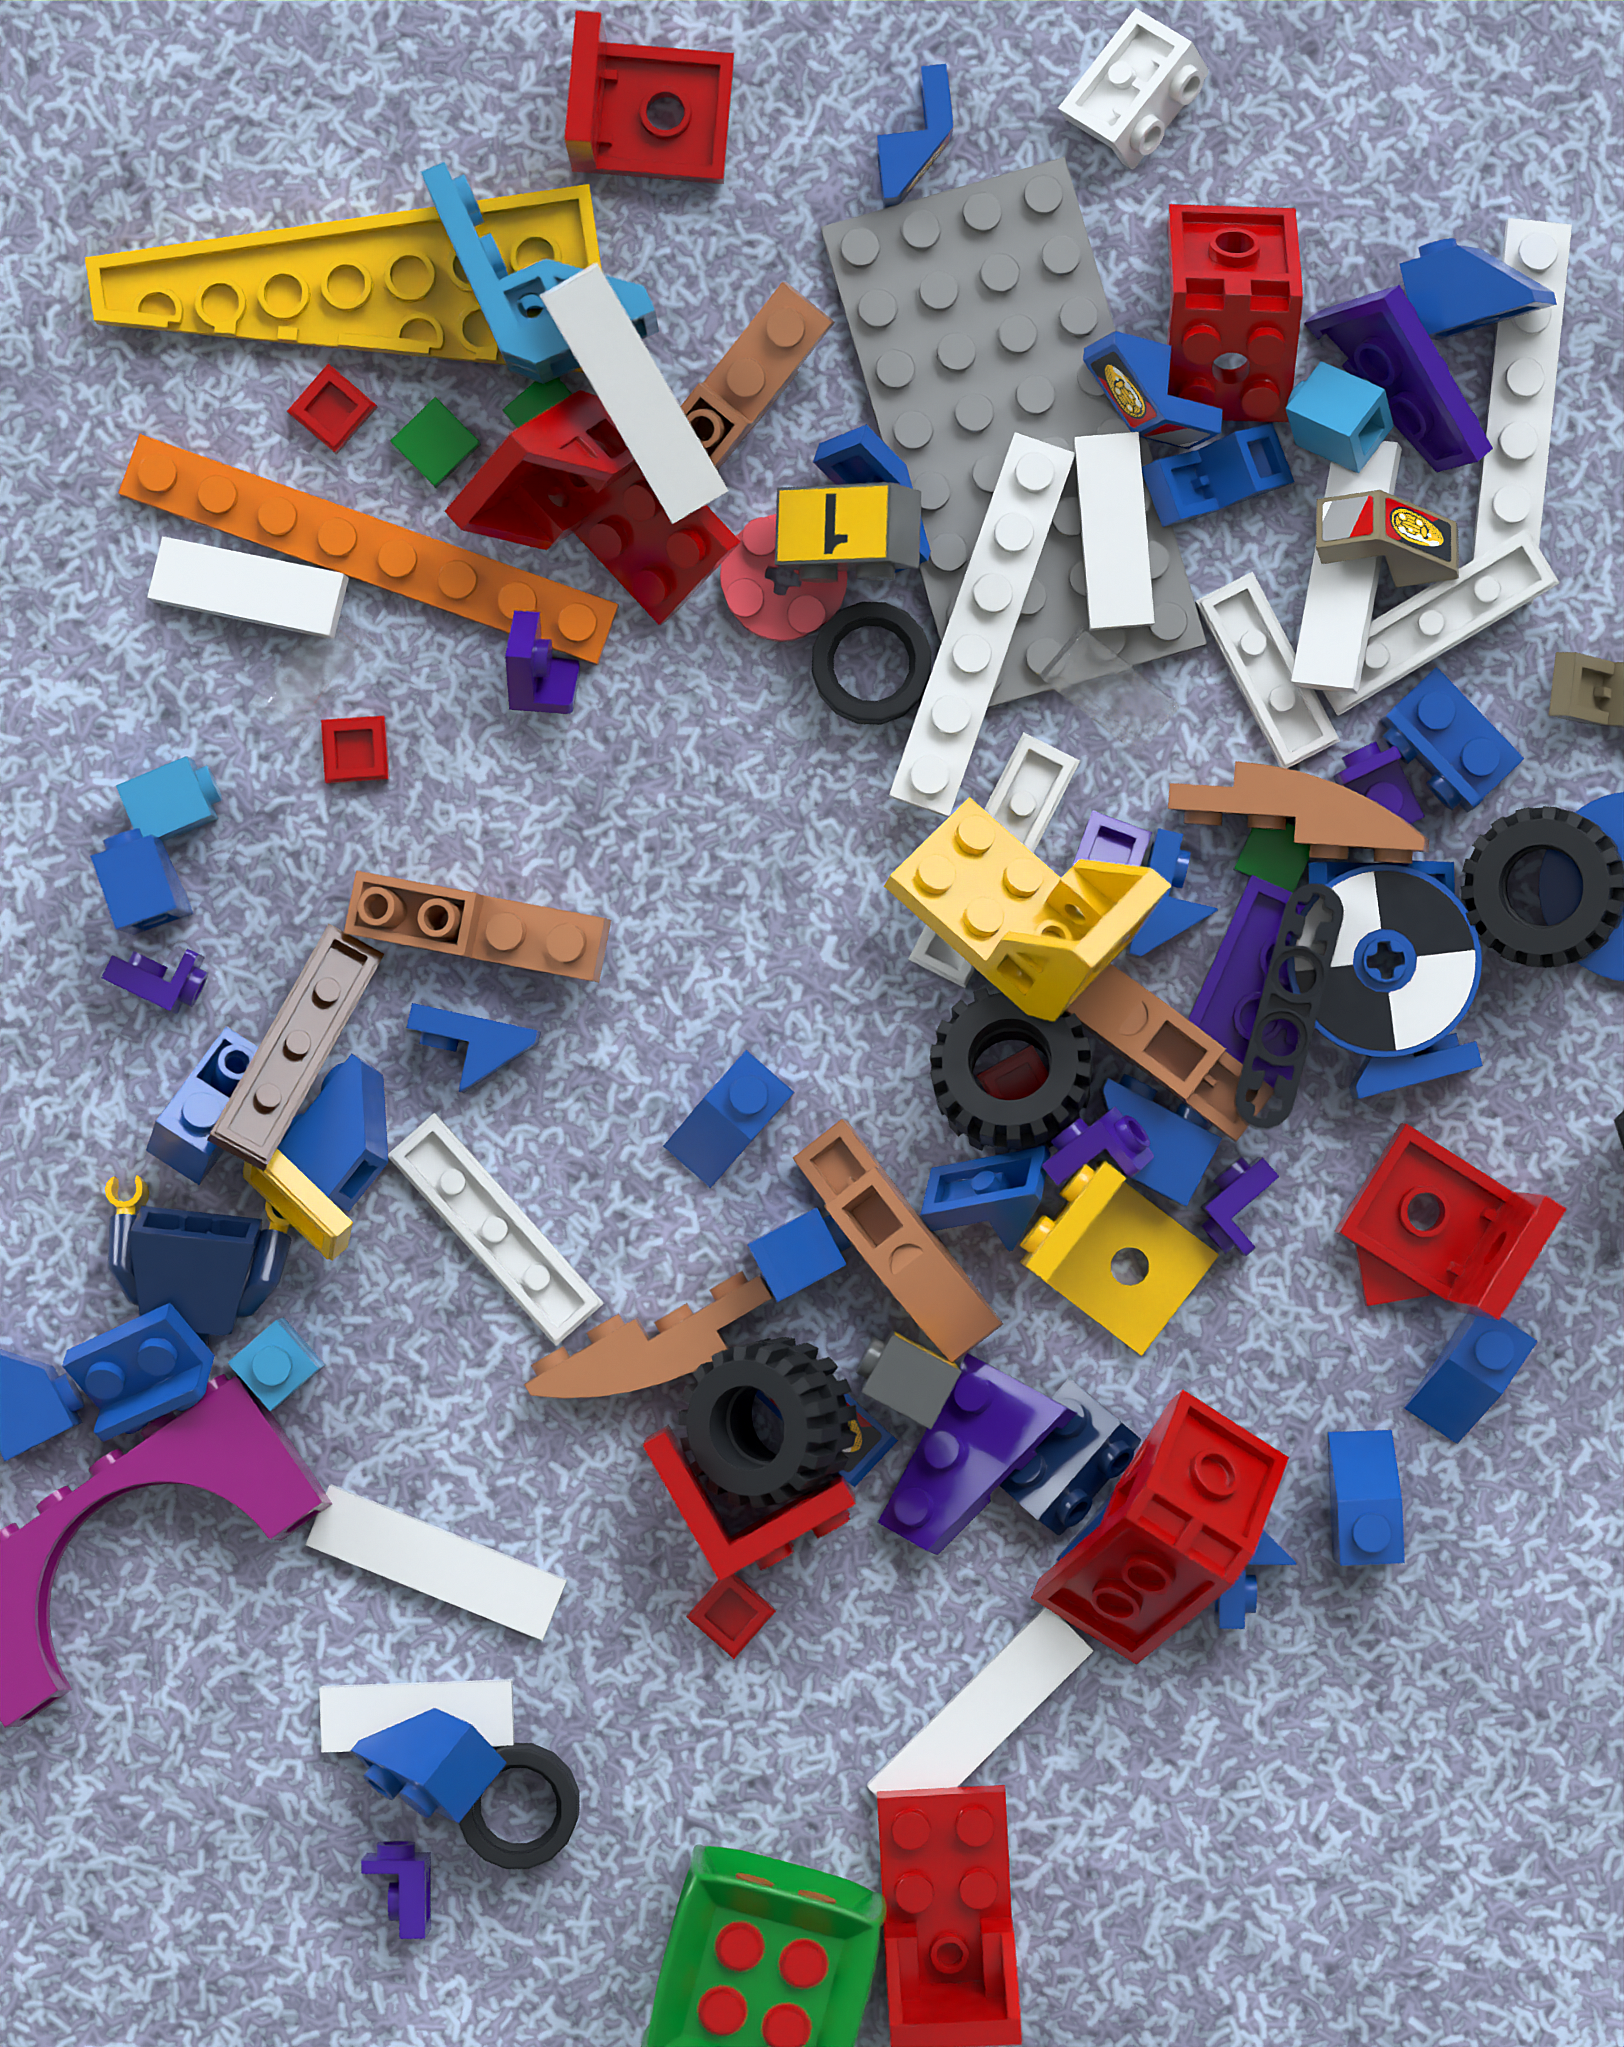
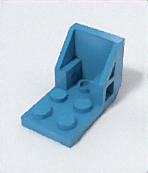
M445 162L422 171L421 174L431 199L509 371L544 384L580 368L578 360L540 295L584 269L544 259L508 275L505 263L491 233L481 238L477 235L474 227L485 222L465 175L463 174L452 179ZM605 275L640 338L644 339L658 333L659 327L655 308L645 286ZM532 308L542 309L541 314L535 318H528L526 312Z

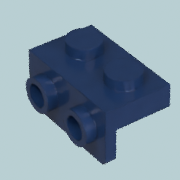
M1070 1377L1051 1398L1074 1410L1077 1414L1063 1429L1056 1427L1034 1449L1037 1455L1021 1471L1015 1469L999 1485L1032 1516L1058 1536L1063 1534L1068 1527H1073L1084 1519L1091 1509L1092 1499L1109 1479L1119 1476L1127 1469L1134 1457V1450L1141 1443L1140 1437Z

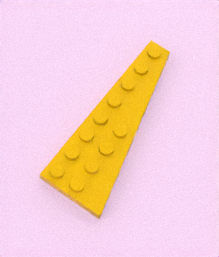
M589 184L476 200L485 223L474 228L479 238L491 233L505 263L508 275L544 259L581 269H586L597 262L602 270ZM435 206L85 257L93 319L98 325L506 365ZM532 308L526 312L528 318L537 317L541 314L542 309ZM582 367L577 368V369L571 371V372L585 373V372L583 371Z

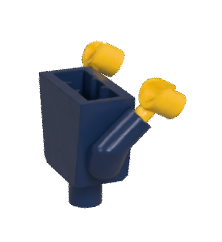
M138 1175L135 1178L136 1193L133 1198L124 1202L120 1201L118 1197L119 1179L115 1176L110 1178L106 1183L105 1193L109 1202L116 1206L117 1210L116 1215L110 1217L108 1269L127 1301L139 1307L140 1316L171 1303L209 1348V1334L222 1336L232 1334L237 1319L254 1315L280 1283L292 1241L287 1232L293 1226L286 1219L276 1217L272 1211V1205L267 1200L265 1212L270 1225L268 1229L261 1231L262 1219L145 1206L150 1192L144 1179Z

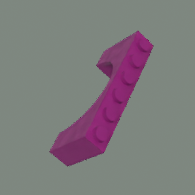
M222 1374L207 1383V1389L203 1397L184 1413L176 1417L173 1411L158 1417L140 1432L145 1440L126 1454L119 1448L100 1458L88 1469L92 1475L91 1479L74 1491H71L69 1486H64L48 1495L36 1506L40 1515L22 1528H19L16 1523H12L0 1530V1721L5 1728L21 1727L73 1690L61 1669L52 1641L50 1628L51 1591L60 1560L69 1542L79 1528L103 1506L122 1495L148 1486L187 1484L203 1488L225 1498L244 1511L262 1529L269 1540L282 1541L332 1505L326 1492L275 1417L240 1376H234L228 1380L226 1375Z

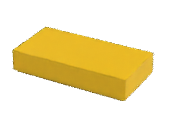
M276 1149L264 1171L244 1161L243 1178L327 1260L333 1261L348 1248L353 1222L278 1149Z

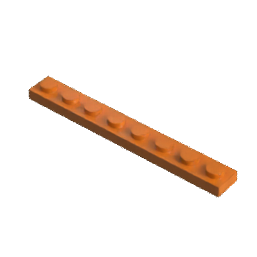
M142 434L138 436L118 494L122 497L327 570L344 573L347 577L507 634H510L514 610L540 612L541 638L552 640V650L597 666L619 608V604Z

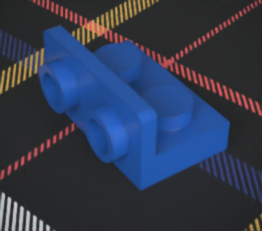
M1435 667L1379 720L1388 730L1382 736L1385 744L1389 748L1397 746L1402 756L1400 759L1404 763L1409 764L1415 758L1430 773L1432 777L1426 782L1427 787L1450 810H1453L1458 804L1466 812L1473 810L1494 787L1525 759L1438 667Z
M168 1303L68 1349L62 1367L100 1410L94 1433L104 1442L122 1433H135L145 1427L151 1420L173 1410L183 1411L195 1405L206 1392L215 1355L172 1304Z

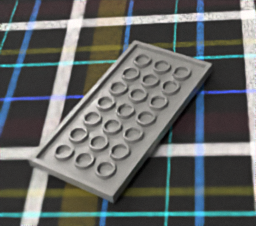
M1065 157L821 227L822 237L881 440L907 465L913 489L921 491V518L931 553L928 561L919 564V571L940 644H942L1014 433L1016 432L1074 452V437L1131 432L1083 361L1085 347L1116 330ZM1139 437L1141 467L1153 462V457L1148 440ZM1074 456L987 709L1206 646V639L1173 526L1162 527L1143 474L1154 625L1089 631Z

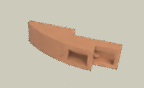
M782 282L705 381L698 383L680 406L717 471L797 376L800 366L835 323L787 282Z
M1235 761L1233 787L1169 784L1168 809L1184 811V824L1222 826L1223 814L1248 816V828L1286 830V818L1296 819L1294 843L1310 845L1309 857L1348 860L1349 848L1374 849V861L1412 864L1413 852L1429 853V839L1403 818L1379 803L1346 787L1307 773L1272 765Z
M356 870L344 933L599 983L612 920Z
M1111 963L1066 1009V1013L1069 1016L1073 1013L1076 1014L1082 1023V1027L1132 1066L1136 1065L1235 1143L1248 1126L1238 1117L1234 1106L1235 1092L1243 1064L1227 1053L1225 1047ZM1263 1080L1262 1086L1257 1092L1247 1091L1245 1101L1255 1105L1254 1116H1257L1273 1095V1087Z
M841 1119L793 1157V1160L825 1201L826 1205L824 1207L848 1239L908 1314L951 1363H955L1003 1325L1002 1321L934 1231L931 1232L926 1223L922 1221L847 1120Z
M740 1271L709 1290L715 1301L693 1313L686 1303L655 1321L654 1324L660 1333L651 1339L638 1317L625 1324L618 1313L586 1332L592 1343L591 1345L572 1356H569L565 1347L562 1346L533 1363L531 1367L536 1377L524 1385L530 1396L584 1398L632 1392L668 1382L695 1371L701 1364L711 1362L712 1355L729 1349L719 1329L772 1299L773 1296L761 1275L748 1281L743 1271Z

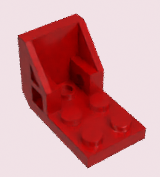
M578 390L511 432L444 511L462 531L542 550L550 549L574 533L659 626L671 618L741 543L707 504L672 524L600 398L597 395Z
M1182 1389L1169 1401L1115 1486L1101 1524L1038 1579L1031 1599L1137 1665L1234 1585L1255 1553L1289 1457Z
M1005 1785L877 1791L882 1895L886 1900V1918L883 1923L891 2047H990L1022 2045L1015 1934L1011 1909Z

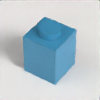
M1322 361L1306 381H1301L1295 386L1286 407L1295 445L1356 473H1360L1394 427L1385 389Z
M188 756L116 785L133 829L140 828L143 837L152 834L161 838L162 842H165L219 819L213 804L223 800L217 782L208 765L198 769L195 761Z
M284 1317L275 1320L228 1362L269 1411L278 1408L326 1366Z

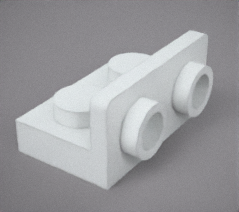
M1135 8L1058 109L1067 121L1111 147L1122 164L1130 169H1135L1145 155L1152 153L1159 146L1165 129L1182 107L1191 103L1198 96L1204 79L1209 73V69L1193 42Z

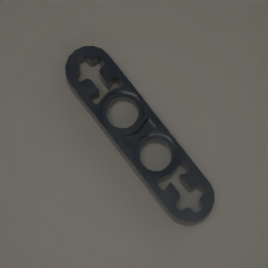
M1310 883L1299 887L1291 894L1282 915L1234 1099V1106L1238 1117L1245 1125L1256 1130H1269L1278 1127L1291 1113L1297 1095L1343 922L1344 907L1340 897L1332 888L1323 884ZM1312 896L1323 899L1322 909L1332 914L1330 923H1319L1312 944L1324 943L1326 945L1323 956L1306 946L1285 945L1287 934L1300 940L1305 925V917L1295 914L1296 906L1308 905ZM1303 958L1314 967L1316 979L1313 987L1308 992L1292 994L1286 991L1280 984L1278 978L1279 969L1286 960ZM1275 1020H1286L1294 1025L1299 1034V1044L1292 1054L1284 1057L1275 1056L1265 1049L1262 1042V1032L1267 1024ZM1254 1058L1271 1067H1291L1293 1069L1290 1081L1279 1074L1276 1076L1273 1096L1282 1100V1107L1280 1110L1271 1109L1265 1119L1254 1116L1255 1105L1245 1101L1247 1091L1257 1092L1260 1089L1265 1075V1071L1252 1070Z

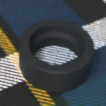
M862 601L840 609L822 626L812 647V677L820 698L835 714L856 724L882 725L903 717L921 700L931 675L932 651L923 628L908 612L886 602ZM864 626L882 627L893 632L904 643L909 656V672L903 685L892 696L878 701L861 700L850 695L839 684L834 671V654L840 641L851 631Z
M514 1743V1745L495 1748L497 1753L507 1762L499 1773L511 1768H527L539 1773L551 1785L556 1797V1816L551 1827L540 1838L528 1843H510L500 1839L486 1826L481 1813L482 1795L459 1822V1826L466 1843L483 1860L504 1869H530L552 1860L568 1844L580 1815V1791L571 1769L554 1752L533 1743Z

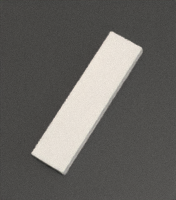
M596 262L540 295L672 524L728 492L726 485L598 263Z
M1383 441L1360 473H1356L1331 461L1325 498L1374 490H1382L1394 495L1402 451L1398 442ZM1315 547L1291 679L1295 687L1358 694L1383 555L1321 564Z
M1524 529L1459 568V579L1438 581L1371 621L1358 694L1323 690L1337 716L1560 584L1528 529Z
M1023 732L984 810L1034 853L1080 760ZM925 925L908 959L963 988H966L975 970L967 960L927 925Z
M436 1113L432 1114L388 1154L389 1159L555 1346L604 1304L599 1296Z
M332 1484L329 1485L326 1495L332 1502V1505L317 1515L305 1544L306 1546L543 1641L567 1579Z
M1043 1607L867 1783V1787L876 1796L877 1791L958 1787L1094 1650L1063 1618Z

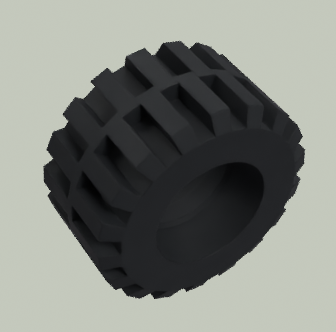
M1527 807L1515 810L1516 813L1506 818L1500 817L1490 824L1492 828L1485 835L1480 834L1472 846L1475 849L1470 859H1465L1462 870L1466 874L1464 886H1460L1461 900L1466 902L1468 913L1465 914L1470 926L1475 924L1476 930L1480 934L1479 939L1488 948H1492L1501 954L1500 957L1511 962L1539 968L1561 967L1577 963L1586 959L1595 950L1601 949L1609 941L1608 937L1613 930L1618 929L1624 917L1621 915L1624 907V861L1621 860L1617 851L1619 848L1612 838L1607 836L1600 829L1601 827L1590 819L1558 807ZM1541 849L1556 850L1567 855L1577 865L1583 879V895L1577 909L1566 920L1549 926L1535 925L1521 918L1511 906L1507 893L1508 879L1514 865L1526 854Z
M986 987L974 991V1001L966 1005L961 999L951 1008V1020L947 1022L942 1019L936 1030L937 1043L936 1045L931 1044L930 1074L936 1103L941 1115H946L949 1127L958 1137L962 1133L965 1134L969 1139V1144L981 1151L985 1145L994 1147L995 1155L1009 1153L1010 1149L1022 1148L1023 1151L1035 1148L1036 1145L1045 1141L1050 1148L1054 1146L1051 1140L1080 1118L1079 1112L1082 1107L1087 1108L1091 1096V1050L1088 1037L1083 1035L1082 1023L1075 1013L1069 1016L1066 1010L1055 1021L1030 1016L1002 992L989 995ZM1018 1040L1032 1044L1049 1061L1050 1073L1047 1080L1036 1092L1028 1097L1018 1100L998 1099L985 1093L975 1083L973 1069L978 1058L990 1046L1001 1041Z
M780 1337L772 1340L768 1338L722 1350L711 1356V1362L703 1363L695 1370L693 1375L698 1382L686 1385L681 1397L689 1403L688 1409L680 1410L678 1414V1425L686 1426L688 1436L681 1438L680 1442L683 1453L692 1451L695 1461L689 1466L696 1477L702 1475L709 1477L706 1488L713 1494L718 1496L728 1492L729 1503L737 1506L751 1503L752 1508H763L811 1494L814 1490L823 1488L833 1481L832 1473L843 1470L849 1458L842 1450L854 1447L857 1433L848 1430V1422L857 1419L856 1405L847 1406L844 1395L852 1392L847 1379L837 1381L833 1375L838 1368L836 1363L830 1357L816 1359L819 1348L808 1342L796 1345L795 1338ZM759 1389L773 1399L783 1418L784 1439L778 1454L773 1453L763 1445L753 1427L752 1404Z

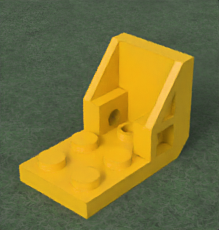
M969 797L889 876L884 887L1027 1015L1055 1021L1132 942L1171 885L1152 868L1079 859L1061 878Z

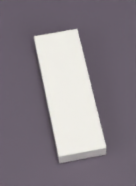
M1139 432L1074 437L1089 631L1153 626L1155 621Z
M162 536L147 598L155 603L334 640L349 578L344 573Z
M1253 572L1195 601L1281 768L1288 769L1340 742L1314 689L1295 687L1291 682L1296 654Z
M512 1679L321 1686L319 1688L321 1752H349L359 1740L433 1708L442 1710L472 1724L491 1746L514 1745Z

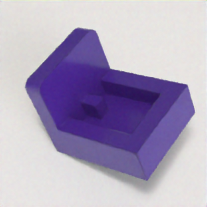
M1115 1106L1089 1127L1080 1117L1053 1138L1051 1143L1058 1151L1041 1166L1058 1186L1105 1148L1130 1178L1142 1170L1154 1158V1155L1148 1148L1150 1140L1143 1127L1133 1117L1129 1115L1123 1116Z
M1242 1156L1236 1159L1213 1180L1220 1190L1200 1207L1209 1217L1201 1227L1225 1254L1235 1247L1241 1255L1247 1256L1256 1248L1232 1221V1218L1280 1177L1263 1157H1257L1250 1164Z

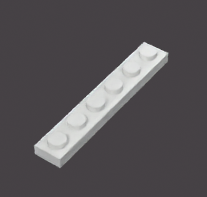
M1508 218L1506 221L1502 262L1553 291L1557 305L1495 323L1484 430L1493 449L1481 459L1471 561L1526 528L1539 547L1572 224ZM1533 600L1525 605H1531L1533 603Z
M1016 432L1014 433L889 794L890 798L948 818L950 817L1074 459V452Z

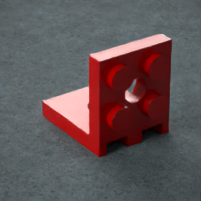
M575 10L564 137L572 172L724 184L735 60L734 53L609 43L606 38L602 12ZM664 97L677 100L684 109V116L680 124L669 130L656 128L647 118L648 109L651 104L657 99Z
M1169 204L1167 234L1171 303L1167 345L1171 346L1167 395L1223 409L1222 420L1289 423L1286 407L1294 385L1303 304L1296 208ZM1226 353H1238L1247 359L1242 366L1235 369H1224L1214 363L1219 356Z
M1400 1123L1334 1232L1428 1290L1458 1311L1500 1320L1567 1208L1547 1195L1514 1192L1407 1123ZM1421 1193H1428L1433 1196L1439 1206L1437 1221L1433 1226L1425 1230L1415 1228L1409 1221L1407 1214L1410 1201Z
M667 1425L649 1435L642 1444L719 1581L753 1562H756L758 1568L762 1571L794 1552L792 1549L794 1547L793 1539L811 1529L818 1539L851 1520L848 1508L856 1504L855 1494L848 1482L839 1474L825 1487L793 1500L731 1536L699 1477H696L689 1465L691 1463L685 1452L683 1453V1449L670 1426Z

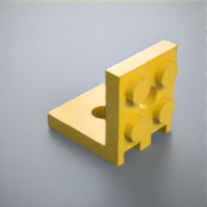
M1097 1161L1092 1168L1085 1164L1072 1174L1060 1190L1059 1195L1067 1202L1063 1204L1051 1220L1047 1216L1042 1215L1019 1244V1246L1027 1251L1020 1260V1263L1142 1356L1218 1258L1219 1254L1124 1182L1126 1177L1107 1162ZM1127 1247L1140 1250L1145 1255L1148 1263L1145 1277L1133 1285L1119 1283L1111 1272V1261L1114 1255L1119 1250Z

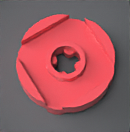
M776 514L751 520L736 535L741 543L722 562L720 581L729 610L746 630L767 640L791 642L816 633L839 611L846 594L847 571H838L837 582L813 583L802 581L800 587L789 586L786 595L774 593V582L765 578V574L768 568H779V566L775 565ZM794 570V573L799 575V571Z

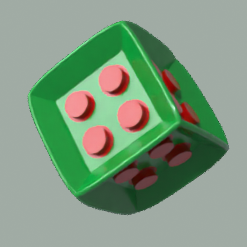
M696 1845L692 1851L691 1865L686 1875L657 1981L650 2022L644 2031L641 2047H855L875 1969L879 1945V1928L886 1918V1900L884 1896L848 1879L738 1849Z

